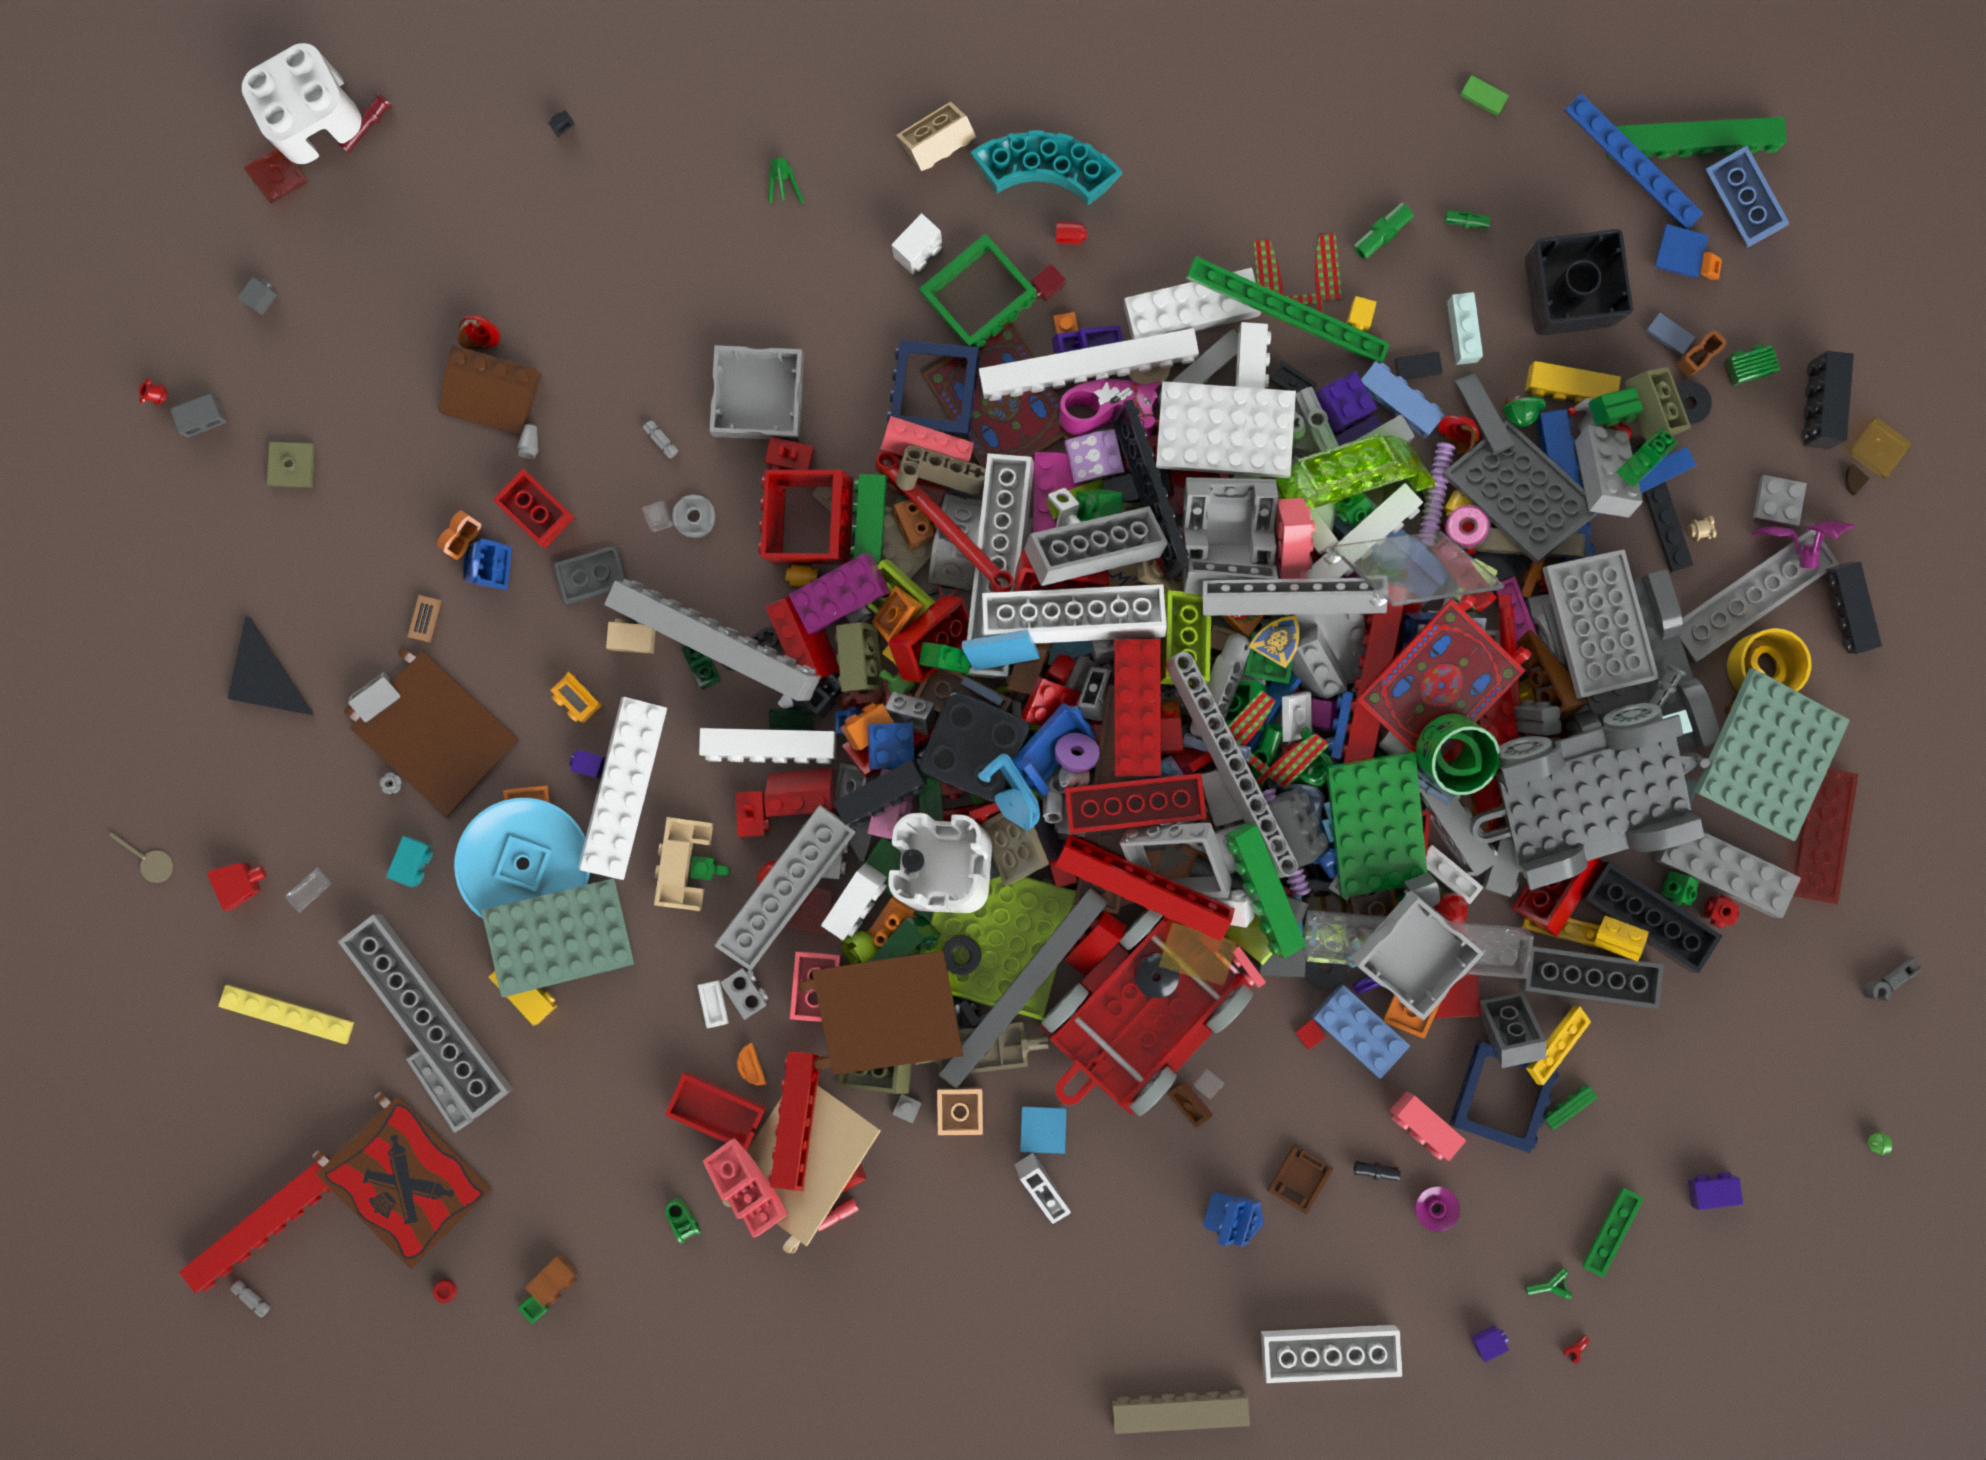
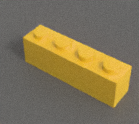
M1534 361L1529 366L1525 392H1531V395L1535 397L1553 396V399L1557 401L1574 400V403L1579 404L1586 398L1594 399L1600 395L1619 391L1621 377Z

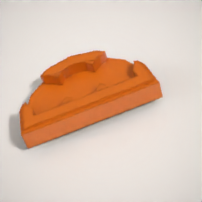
M1545 559L1539 564H1536L1534 561L1529 563V569L1526 570L1523 579L1525 585L1521 590L1522 596L1530 598L1535 583L1540 582L1543 573L1541 567Z
M751 1042L744 1046L739 1053L737 1059L738 1072L744 1080L757 1086L765 1085L767 1082L754 1044Z

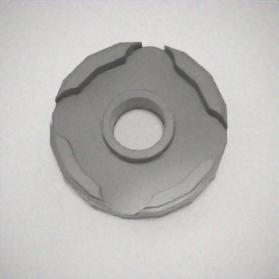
M692 494L684 496L674 506L672 519L674 526L681 534L696 539L704 537L711 532L716 522V512L709 500L701 495ZM692 511L700 513V518L696 522L689 521L688 516Z

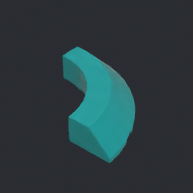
M1039 130L1018 134L1010 133L1008 136L990 140L971 151V155L983 177L996 194L1020 183L1047 182L1069 190L1088 206L1101 197L1123 174L1119 167L1104 153H1100L1088 143L1085 144L1073 139L1072 136L1062 133H1046Z

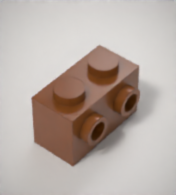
M911 499L893 506L891 513L908 551L933 542L936 534L934 523L932 521L929 522L928 517Z

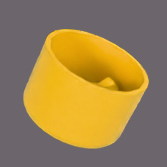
M1773 628L1748 635L1739 640L1729 654L1727 673L1731 684L1738 692L1749 668L1756 669L1765 674L1758 665V657L1762 653L1768 654L1775 662L1776 670L1772 679L1797 692L1806 684L1811 672V656L1807 646L1797 635L1784 629Z

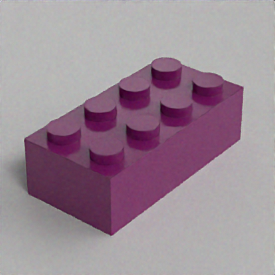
M867 553L789 594V597L808 634H812L888 595L891 591L872 554Z

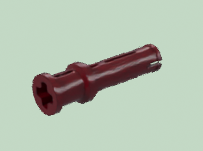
M379 93L375 94L376 98L368 107L365 106L363 108L364 114L361 116V127L358 133L345 143L338 142V145L348 153H350L374 122H380V117L388 108L391 109L393 107Z

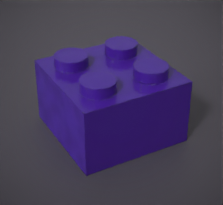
M1356 371L1322 387L1315 393L1322 410L1327 414V421L1333 434L1363 420V418L1378 409Z

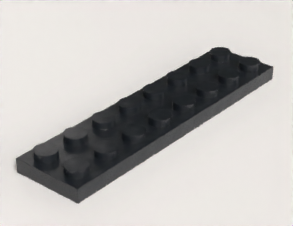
M1133 400L1124 401L1112 421L1142 508L1150 506L1168 542L1160 556L1167 580L1175 579L1189 563V553L1184 548L1181 530L1177 528L1174 510L1170 508L1167 490L1162 485L1160 470L1155 465L1153 449L1148 445L1146 429L1142 427L1140 422L1139 409L1135 407Z

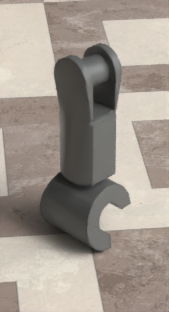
M1914 957L1906 959L1896 969L1882 978V982L1870 981L1866 983L1863 988L1864 997L1874 999L1878 997L1879 1000L1888 1001L1892 994L1891 991L1922 971L1921 966H1917Z

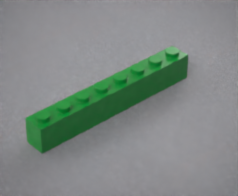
M1785 117L1615 126L1647 158L1658 156L1659 159L1671 157V155H1679L1681 158H1686L1693 154H1701V156L1705 157L1711 156L1714 153L1731 155L1745 146H1748L1751 154L1764 150L1766 153H1774L1787 143Z

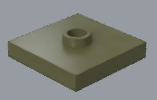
M269 442L267 485L274 487L313 488L315 445L313 443Z

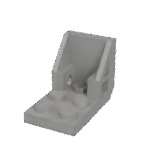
M945 494L942 510L978 545L982 501ZM937 527L931 553L928 583L971 590L975 566Z

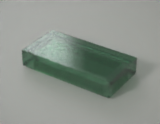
M770 709L769 730L814 731V712Z

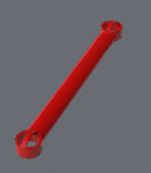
M888 451L879 453L876 458L875 469L880 474L887 475L896 484L900 468L898 458L895 454ZM883 460L893 463V466L886 467ZM917 483L911 490L901 489L990 581V588L993 592L1011 591L1014 583L1013 576L1007 571L1000 570ZM998 579H1004L1008 582L1009 586L1002 587Z

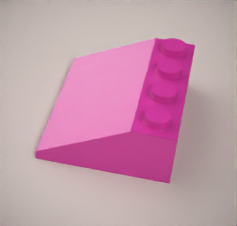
M1035 452L1033 533L1056 527L1058 518L1053 519L1046 502L1048 494L1063 488L1071 490L1093 482L1074 484L1068 454Z

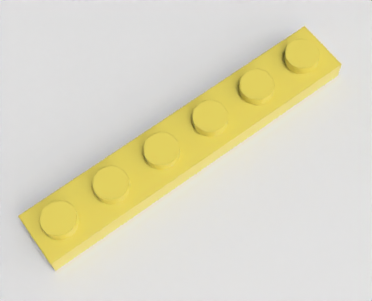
M225 985L218 1006L343 1044L348 1043L354 1022L231 985Z

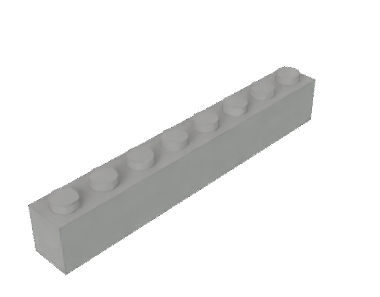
M1387 578L1203 580V615L1359 614L1387 612Z

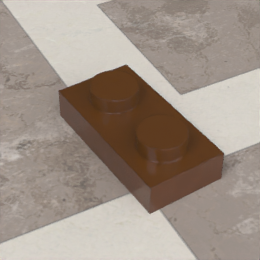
M1185 1080L1168 1091L1169 1097L1195 1128L1212 1117V1112Z

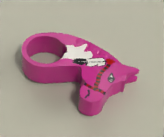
M1117 379L1084 382L1073 387L1063 395L1060 403L1059 422L1067 432L1073 435L1083 436L1094 433L1113 420L1124 401L1133 400L1135 407L1139 409L1140 422L1142 427L1146 429L1147 439H1149L1154 429L1155 418L1153 409L1157 407V394L1160 382L1145 385ZM1073 405L1091 406L1097 412L1091 418L1079 419L1070 415L1067 409Z

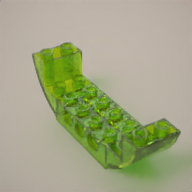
M1381 433L1300 458L1296 464L1291 466L1290 478L1277 477L1275 479L1278 500L1304 498L1305 504L1310 507V510L1405 478L1408 479L1415 492L1436 486L1432 475L1408 441L1395 436H1382Z

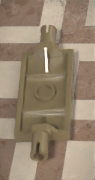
M1023 1022L1010 1023L970 1073L1028 1067L1027 1053L1029 1051L1049 1049L1048 1042L1039 1043L1048 1041L1047 1035L1027 1038V1035H1024ZM976 1027L959 1029L962 1044ZM950 1058L919 1062L916 1065L936 1062L940 1072Z

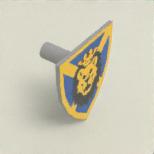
M1296 615L1283 617L1271 622L1260 630L1248 647L1286 669L1297 651L1300 639Z

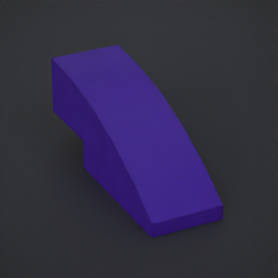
M1120 325L1080 329L1078 332L1058 333L1052 338L1054 354L1123 341Z

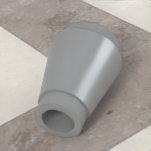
M524 425L517 446L520 457L533 459L539 453L537 427L534 425Z

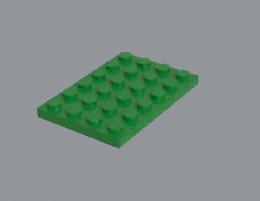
M1412 751L1326 766L1340 896L1346 898L1405 887L1404 881L1427 873L1416 753Z

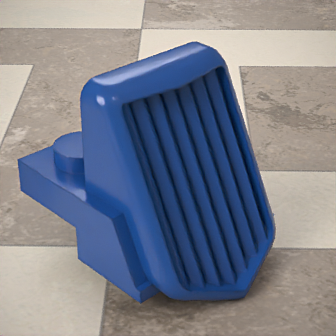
M479 539L478 542L468 546L463 562L464 581L475 585L507 590L512 546L499 544L500 542Z
M1214 1192L1211 1195L1203 1225L1206 1229L1217 1233L1219 1236L1218 1244L1223 1246L1236 1244L1240 1247L1248 1245L1250 1239L1264 1224L1261 1208L1262 1202L1244 1196L1236 1197L1222 1192Z

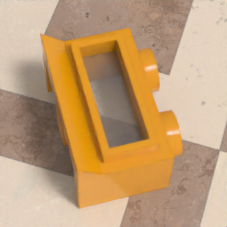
M568 671L565 677L551 689L554 694L552 699L559 706L564 704L569 709L567 714L575 722L579 720L585 723L603 704L589 693L590 691L575 678L576 676Z

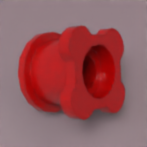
M146 378L138 389L140 403L144 404L148 400L154 402L155 405H160L167 399L168 392L165 390V386L163 384H152L150 378Z

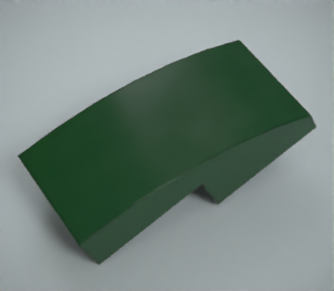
M688 646L681 648L702 690L721 681L720 675L710 657Z

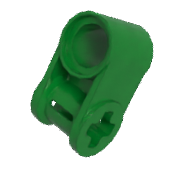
M682 1198L672 1199L665 1209V1215L675 1237L682 1244L685 1242V1239L694 1234L699 1235L702 1231L686 1201ZM671 1206H680L682 1213L679 1215L674 1214L671 1211Z

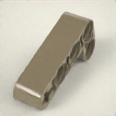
M910 445L905 449L896 484L903 490H911L915 487L919 477L975 495L979 494L983 489L986 470L970 462Z

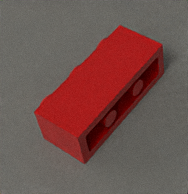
M1104 911L1099 917L1097 916L1089 928L1080 936L1068 951L1064 961L1086 976L1121 940L1127 926Z

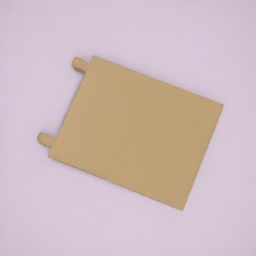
M819 1085L817 1086L803 1191L773 1188L788 1213V1216L776 1224L792 1235L784 1244L783 1250L792 1254L796 1252L800 1242L808 1246L881 1131ZM782 1097L747 1150V1153L752 1157L768 1181L769 1173L773 1167L772 1151L776 1145L775 1129L779 1123L778 1107ZM723 1200L725 1206L731 1207L728 1200Z

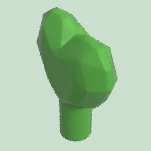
M885 669L878 675L888 682L890 695L893 692L907 695V692L915 686V682L902 680L900 674L893 676Z

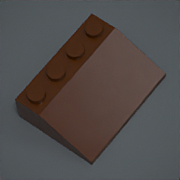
M452 345L445 367L439 412L521 436L524 425L528 421L541 374L536 368Z

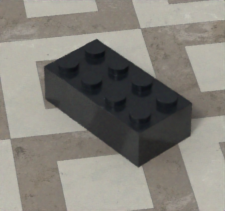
M1826 351L1810 361L1807 367L1809 384L1805 390V396L1808 398L1803 413L1804 418H1806L1805 427L1802 431L1804 447L1831 449L1847 441L1854 353Z

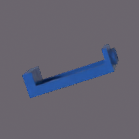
M1062 703L1012 759L1028 787L1042 796H1045L1050 791L1045 781L1060 766V763L1058 764L1055 760L1054 755L1057 741L1069 733H1081L1093 740L1096 738L1092 732L1093 727L1083 719V713L1078 707L1074 705L1071 707Z

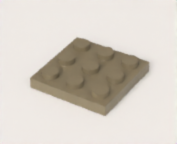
M1002 812L980 824L991 838L992 857L1004 887L1049 864L1034 826L1029 831H1026L1007 819Z

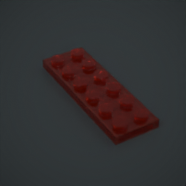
M1828 768L1802 825L1794 874L1801 879L1793 897L1838 904L1859 774Z

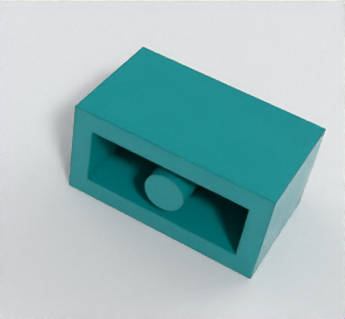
M403 836L386 877L406 886L416 887L424 878L425 872L423 870L425 865L429 864L433 857V846L410 836Z

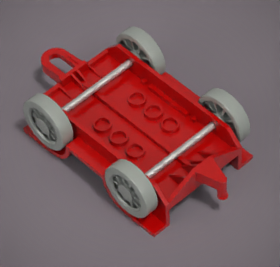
M1145 909L1124 931L1121 940L1083 980L1075 984L1055 1004L1038 1025L1049 1039L1074 1062L1056 1083L1055 1091L1058 1099L1067 1105L1076 1104L1095 1085H1098L1131 1115L1135 1112L1138 1116H1141L1155 1105L1175 1081L1177 1075L1174 1072H1177L1212 1034V1031L1219 1033L1229 1025L1253 996V992L1249 989L1251 985L1218 951L1222 940L1210 938L1204 933L1199 934L1195 929L1188 928L1173 919H1168L1153 910ZM1152 953H1161L1169 956L1175 961L1179 969L1180 978L1176 989L1168 996L1162 998H1153L1145 995L1135 982L1137 964L1143 957ZM1154 973L1152 975L1153 979L1156 981L1161 979V976L1158 973ZM1081 1069L1090 1079L1075 1095L1067 1096L1063 1091L1064 1086Z

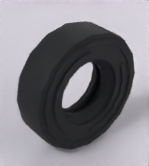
M954 936L945 943L942 949L944 950L947 970L953 974L961 976L970 974L980 964L982 956L980 947L969 936ZM957 947L968 949L970 953L968 962L959 964L953 959V952Z

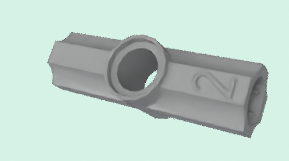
M1307 387L1296 393L1295 400L1305 419V426L1310 431L1320 455L1338 448L1339 445L1327 421V414L1322 410L1313 388ZM1311 417H1319L1321 425H1314Z
M1061 764L1045 781L1050 791L1045 796L1039 794L1043 801V817L1045 822L1050 824L1060 823L1063 820L1065 788L1059 782Z

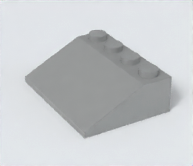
M1363 613L1289 614V616L1296 615L1299 633L1318 625L1347 676V684L1354 683L1356 677L1360 678L1362 669L1358 668L1360 655L1365 656L1366 647L1362 646L1364 634L1366 633Z

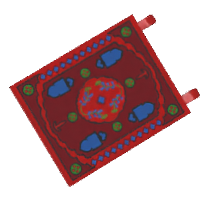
M1468 593L1461 597L1458 604L1450 599L1356 699L1411 752L1416 753L1417 741L1423 729L1440 716L1460 714L1477 722L1524 673L1525 670L1520 664L1531 656L1530 651L1521 646L1511 657L1465 612L1476 603V599ZM1447 739L1440 747L1441 756L1444 757L1459 739Z

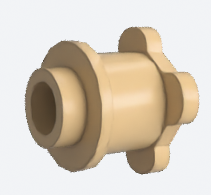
M1712 516L1701 521L1693 519L1687 527L1688 535L1694 541H1699L1700 538L1705 537L1706 539L1716 537L1717 534Z

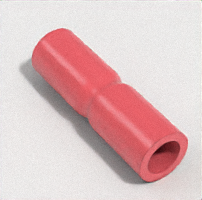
M854 1198L837 1206L834 1210H830L818 1230L821 1231L838 1220L858 1211L859 1207Z

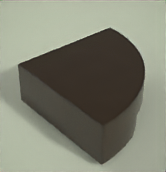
M1854 464L1850 465L1846 472L1847 489L1852 496L1856 495L1870 479Z

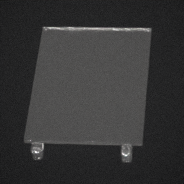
M1441 531L1335 545L1326 549V553L1330 556L1323 559L1329 565L1342 559L1375 590L1371 594L1376 598L1369 600V603L1374 607H1379L1387 601L1392 606L1499 590L1504 587V584Z

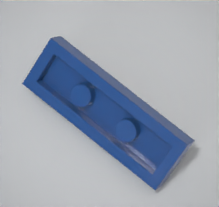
M1344 691V695L1338 697L1336 709H1340L1339 718H1334L1332 731H1336L1335 740H1330L1328 753H1332L1331 759L1340 760L1353 697L1351 692Z

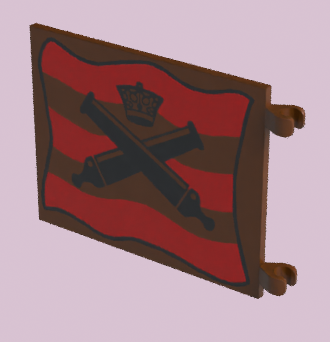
M378 1092L374 1098L384 1109L330 1161L320 1151H316L312 1157L322 1166L316 1175L412 1270L492 1189L399 1096L391 1102L382 1092Z

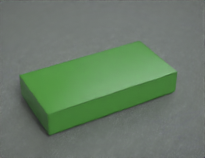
M1471 75L1460 94L1464 99L1495 116L1499 115L1509 97L1506 93Z

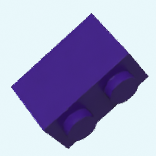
M1718 1172L1717 1176L1714 1177L1701 1174L1696 1175L1695 1179L1688 1180L1691 1206L1697 1210L1743 1205L1740 1178L1732 1175L1731 1172Z

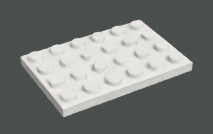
M1163 381L1156 467L1171 470L1290 478L1296 391Z

